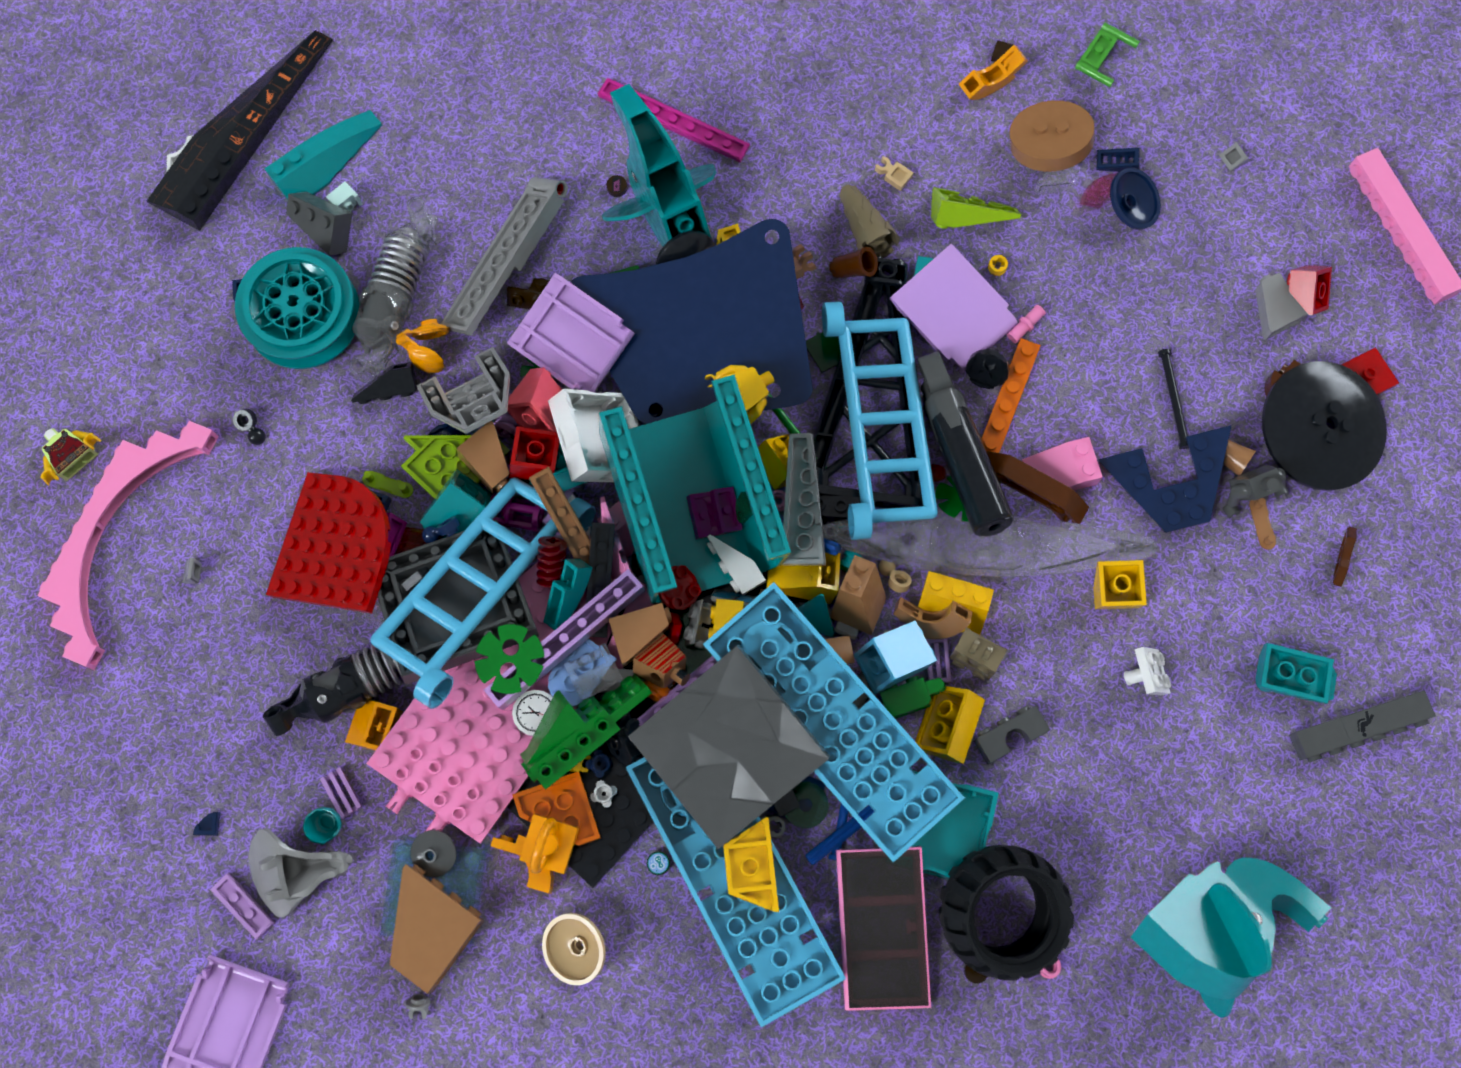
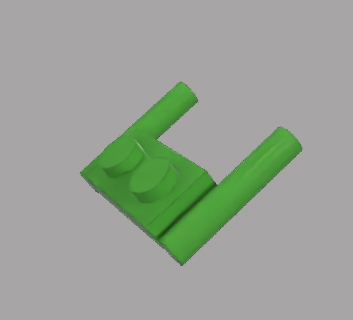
M1105 22L1076 64L1075 69L1111 87L1114 80L1098 71L1118 39L1134 48L1138 47L1140 41Z

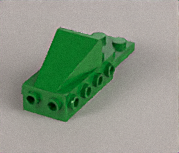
M634 674L624 678L620 686L614 691L607 692L600 702L592 696L583 700L576 710H574L559 690L555 692L527 749L520 754L524 761L521 765L526 770L527 775L533 782L538 780L546 790L621 730L615 722L652 693L651 690ZM587 737L586 741L582 743L581 740ZM546 768L549 769L548 772L542 773Z

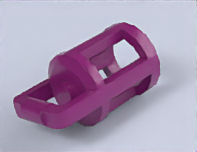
M512 497L502 508L501 515L504 518L494 517L493 520H497L500 525L539 532L545 510L530 500ZM517 511H518V512H523V513L533 514V516H532V517H529V516L518 515V514H517Z

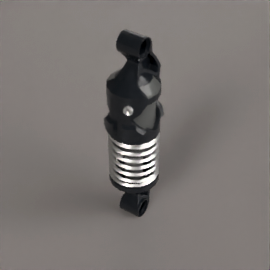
M371 645V649L364 647L363 653L356 651V654L352 653V655L337 658L329 671H320L302 679L301 684L294 690L290 698L271 706L264 712L263 718L275 736L288 732L296 717L315 719L328 723L341 715L343 709L362 708L366 702L377 697V691L385 692L384 685L392 689L391 678H393L396 684L400 685V679L395 669H398L400 673L398 663L373 645Z

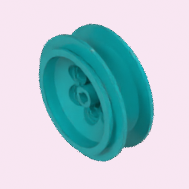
M292 247L277 250L264 256L246 272L236 293L235 315L244 336L264 358L282 367L308 369L333 360L349 346L357 332V324L361 317V306L354 285L343 268L333 258L318 250ZM295 282H299L296 287H292ZM313 291H318L316 295L310 296ZM281 293L278 298H274L276 294ZM318 310L315 316H310L313 311ZM281 313L278 318L273 319L276 314ZM295 322H300L297 327H292Z

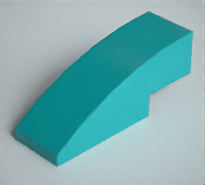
M580 558L565 559L561 579L553 580L543 622L554 631L571 617L589 582L593 567Z

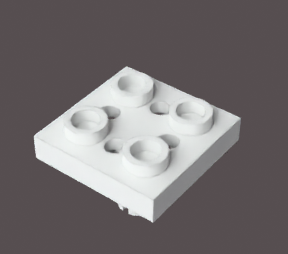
M1146 647L1135 649L1139 668L1124 672V679L1127 685L1143 681L1146 694L1160 696L1170 694L1171 682L1163 668V665H1165L1163 654L1158 649Z

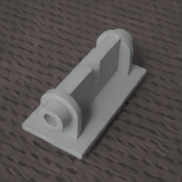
M701 599L690 606L688 612L690 621L689 626L684 631V639H686L684 646L695 644L694 647L703 649V643L707 641L709 629L702 627V624L710 625L712 604L703 603Z

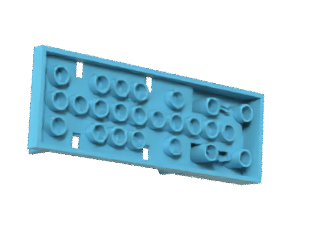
M774 582L703 643V646L717 662L737 645L741 646L831 756L814 773L892 862L896 861L965 798ZM865 693L870 700L858 709L853 702ZM922 758L927 765L916 774L910 767ZM869 805L874 810V813L863 821L858 813Z
M645 757L626 767L633 784L760 1027L767 1025L846 979L772 840L779 912L770 911L729 895L723 846L717 849ZM757 817L754 821H752L748 826L741 830L732 839H734L735 837H737L753 825L760 822V817ZM710 886L713 895L701 901L697 892ZM813 929L817 938L803 944L800 935ZM750 964L755 973L741 979L738 970Z

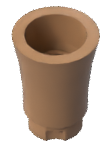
M1228 440L1223 465L1239 476L1256 450Z

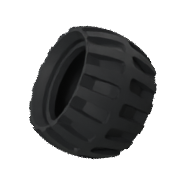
M992 845L984 847L981 851L969 853L963 857V862L958 867L954 866L948 873L950 877L946 886H942L940 892L942 907H939V920L944 930V937L950 948L968 967L987 977L1015 981L1020 979V977L1031 978L1041 973L1040 970L1045 967H1051L1057 962V957L1063 948L1066 949L1070 939L1068 937L1070 929L1074 926V914L1070 909V906L1073 904L1070 892L1064 885L1061 875L1049 862L1025 848L1012 845ZM1004 877H1025L1034 892L1036 909L1032 924L1021 938L1010 945L998 947L984 945L979 940L974 925L975 907L982 892L994 881Z

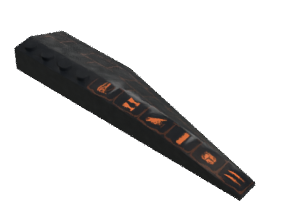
M314 30L194 134L147 199V202L200 231L333 41L332 38Z

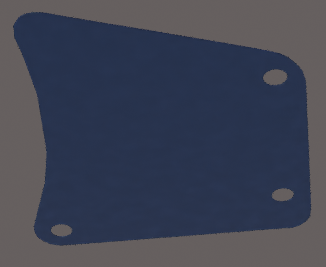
M763 220L716 246L685 258L632 271L583 275L574 278L570 282L624 320L622 324L635 333L610 369V373L634 415L645 424L701 409L716 402L717 399L713 388L708 387L714 379L705 380V376L708 374L716 375V372L729 365H743L747 368L754 367L759 375L766 371L771 372L774 383L780 386L781 392L775 398L766 397L767 404L763 411L803 404L812 394L813 387L790 231L786 224L780 220ZM769 230H775L779 234V240L775 244H769L765 241V234ZM653 403H659L663 408V412L659 417H652L649 414V407Z

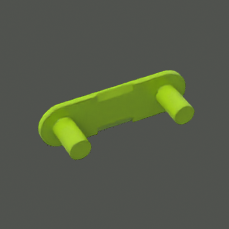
M365 471L362 480L366 486L401 498H409L413 494V486L410 483L398 479L395 480L374 471Z

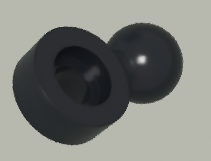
M250 409L236 411L233 416L235 427L241 431L249 432L248 440L250 443L261 445L265 441L266 435L262 429L255 427L257 423L255 413Z

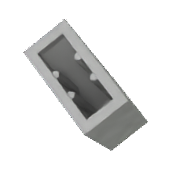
M1280 272L1273 276L1268 274L1259 280L1260 284L1255 289L1262 335L1264 340H1267L1300 323L1306 317L1307 312L1290 294L1289 286Z

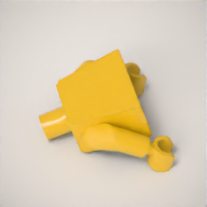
M729 365L716 372V375H706L705 380L711 378L716 380L735 375L750 425L761 416L767 404L766 397L769 395L766 386L774 383V378L770 371L759 375L754 367L747 368L743 365Z

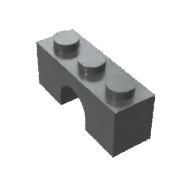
M1027 705L1016 712L1018 716L1011 720L1007 716L997 722L998 727L992 730L987 727L977 733L978 738L974 740V743L987 765L1011 752L1005 740L1007 733L1017 732L1023 736L1026 743H1029L1050 731L1037 706L1030 709Z

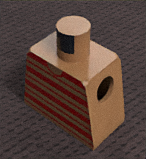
M664 634L633 657V673L661 688H666L673 681L684 686L690 678V674L685 671V654Z

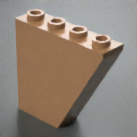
M405 864L402 869L390 966L424 992L431 994L481 927L484 920L480 918L482 913L471 905L467 908L461 904L463 899L454 892L450 894L443 890L444 885L435 878L429 880L425 877L426 871L416 864L413 867Z

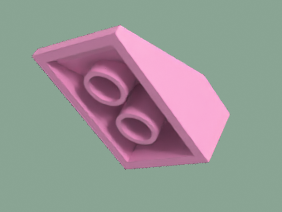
M1090 437L1066 442L1022 459V462L1073 490L1098 485L1103 478Z

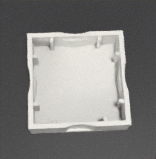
M575 389L561 390L549 399L548 403L571 481L614 482L599 435V413L622 406L628 429L638 427L637 417L632 412L622 393H594L588 390Z

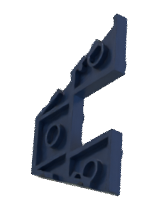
M1231 425L1186 437L1197 477L1195 480L1154 490L1142 448L1099 459V463L1165 533L1209 523Z

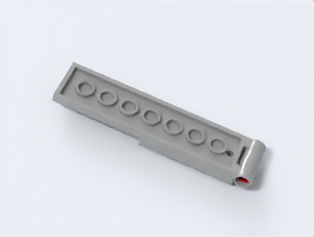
M532 177L529 180L526 190L440 324L447 326L450 331L472 336L478 328L480 321L488 312L495 297L498 296L502 286L510 277L512 270L521 271L529 256L535 250L539 240L547 231L549 224L557 215L559 208L564 202L559 197H564L568 192V186L565 181Z

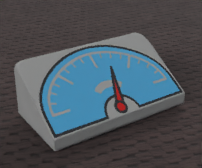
M714 589L711 596V604L716 606V599L744 601V606L746 607L757 596L747 594L742 596L741 593L736 594V592Z

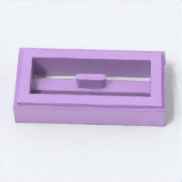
M926 639L929 646L931 643H934V654L938 660L935 662L937 678H941L945 683H951L948 639ZM938 643L943 644L945 678L941 676ZM932 665L927 668L928 680L935 679L933 678Z
M341 767L336 769L335 772L329 773L328 776L320 778L341 819L363 808ZM336 776H340L353 803L355 804L354 807H351L339 782L336 779ZM328 781H332L347 810L346 812L343 811Z

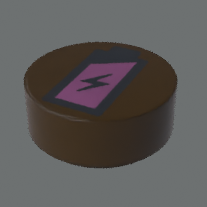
M614 175L608 179L606 186L611 196L621 197L627 192V182L624 177Z

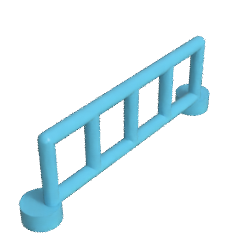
M841 301L823 302V334L825 337L838 336L860 495V503L849 504L850 538L852 540L871 539L872 523L934 519L938 514L909 321L906 318L845 321L844 308ZM898 332L902 364L855 366L851 334ZM904 377L909 410L862 413L857 379ZM911 423L916 458L868 461L864 426ZM918 471L923 506L875 509L870 474Z
M513 477L508 481L371 636L370 641L373 646L421 677L415 686L413 695L416 700L430 709L438 707L447 698L453 686V677L441 670V668L540 553L538 552V547L541 544H539L538 539L542 536H554L558 532L553 520L550 519L529 543L493 520L516 493L546 510L534 487L517 477ZM575 498L570 502V505L586 532L595 518L596 508L581 498ZM483 530L521 553L497 582L459 559ZM449 569L487 592L463 622L424 598ZM414 609L452 632V635L427 664L389 639Z

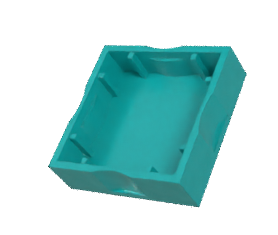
M952 783L965 798L912 845L922 847L923 873L949 879L948 873L954 866L958 867L963 862V857L973 851H981L986 847L987 836L995 814L998 792L967 784ZM889 857L885 858L886 864L913 870L912 857H899L894 862Z

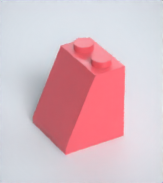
M544 367L530 369L509 396L507 411L520 427L557 432L548 400L563 390V388L555 382L550 372Z

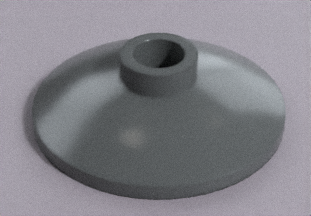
M425 831L417 836L411 846L412 863L425 870V876H442L449 872L455 864L457 855L455 844L442 831ZM428 851H431L434 854L433 859H430L428 857Z

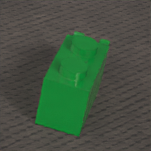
M914 676L906 679V684L900 686L896 684L880 692L885 708L895 719L929 708L933 702L932 696L943 692L946 688V683L941 678L926 681L923 677L919 679V676Z

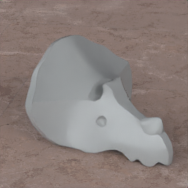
M268 828L258 830L250 843L248 854L252 880L262 901L275 916L283 918L291 914L298 904L314 891L322 881L343 873L353 862L352 856L342 851L310 853L292 849L284 844Z

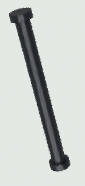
M1163 349L1158 352V355L1162 359L1180 443L1178 446L1180 450L1189 449L1186 441L1188 436L1170 358L1172 352L1171 349Z

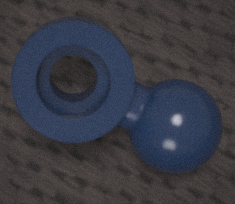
M453 516L443 521L437 527L428 526L423 530L422 538L426 543H431L439 540L440 535L450 537L459 531L457 527L460 525V522L456 516Z

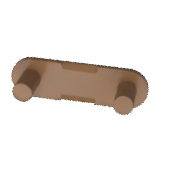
M1264 498L1251 500L1249 507L1260 546L1266 550L1273 549L1276 545V536L1271 527L1266 500Z

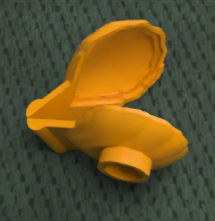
M428 319L420 322L421 326L413 330L406 329L396 336V343L407 350L411 362L418 369L426 373H439L443 371V359L435 351L418 345L409 337L417 340L442 337L450 331L447 326L438 324L437 319Z

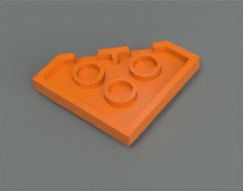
M574 772L561 777L546 790L540 784L512 794L519 817L531 822L533 814H537L547 818H555L556 821L578 827L579 831L575 841L577 846L601 839L580 772Z

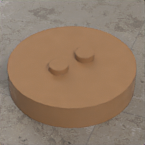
M1052 100L1031 105L1021 111L1014 118L1010 126V148L1013 156L1022 165L1037 171L1052 172L1071 168L1082 162L1090 154L1094 145V121L1091 115L1081 106L1067 101Z

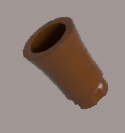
M863 247L857 251L839 255L833 258L829 264V269L835 278L870 277L876 273L878 268L877 256L870 247Z

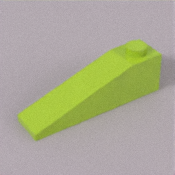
M933 187L931 218L939 228H957L1019 219L1021 217V213L1016 207L989 201L987 205L978 197L971 196V198L965 199L959 195L960 192L936 187Z

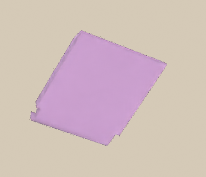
M952 244L945 248L890 297L898 311L940 353L946 362L950 360L952 365L956 364L960 368L959 372L961 374L966 371L967 361L973 353L978 350L990 349L1018 324L1017 319L1007 309L1009 304Z
M555 272L507 344L539 367H544L553 377L570 389L595 392L635 333L622 324L624 321L622 318Z
M209 955L207 957V960H209L207 968L202 969V974H198L166 1051L162 1068H263L287 1007L283 1002L290 983Z

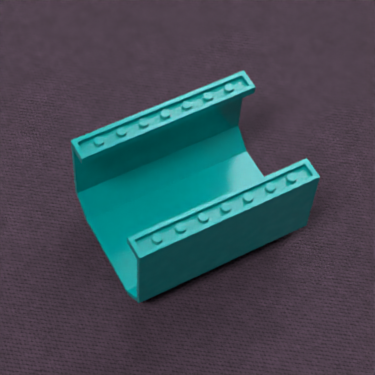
M735 375L712 381L711 384L717 399L716 402L701 409L628 429L622 406L599 413V435L651 604L662 603L658 593L677 588L672 566H686L695 575L701 592L729 584L733 580L729 572L724 574L718 562L721 559L718 554L713 555L706 543L710 542L709 539H695L686 498L690 494L710 492L713 489L726 487L734 488L743 530L714 537L754 560L761 573L781 566L791 553Z

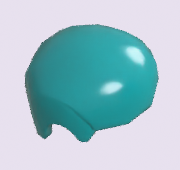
M322 806L314 809L305 817L302 828L304 835L311 842L324 844L340 833L342 821L340 815L333 808Z

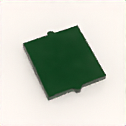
M817 332L816 336L806 340L807 350L821 373L834 366L837 367L841 355L838 336L825 337L823 332Z

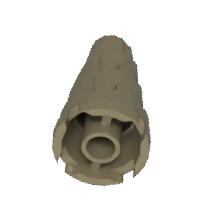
M845 185L842 187L839 197L856 240L857 249L870 247L876 256L882 258L890 255L894 251L892 248L893 244L895 243L898 246L900 242L895 229L889 221H886L868 198L865 195L863 196L855 185Z

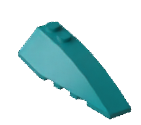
M371 110L355 115L314 135L264 169L287 200L288 194L307 191L315 195L332 182V178L338 171H342L351 157L353 158L358 153V149L371 139L381 128L382 123Z

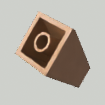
M490 421L457 448V455L493 495L496 492L498 493L508 483L509 471L494 423Z
M854 555L839 589L830 616L833 620L870 635L873 633L887 599L876 563Z
M659 603L609 619L623 667L628 666L633 661V657L669 630V623H672V618L668 607L664 608L663 604Z

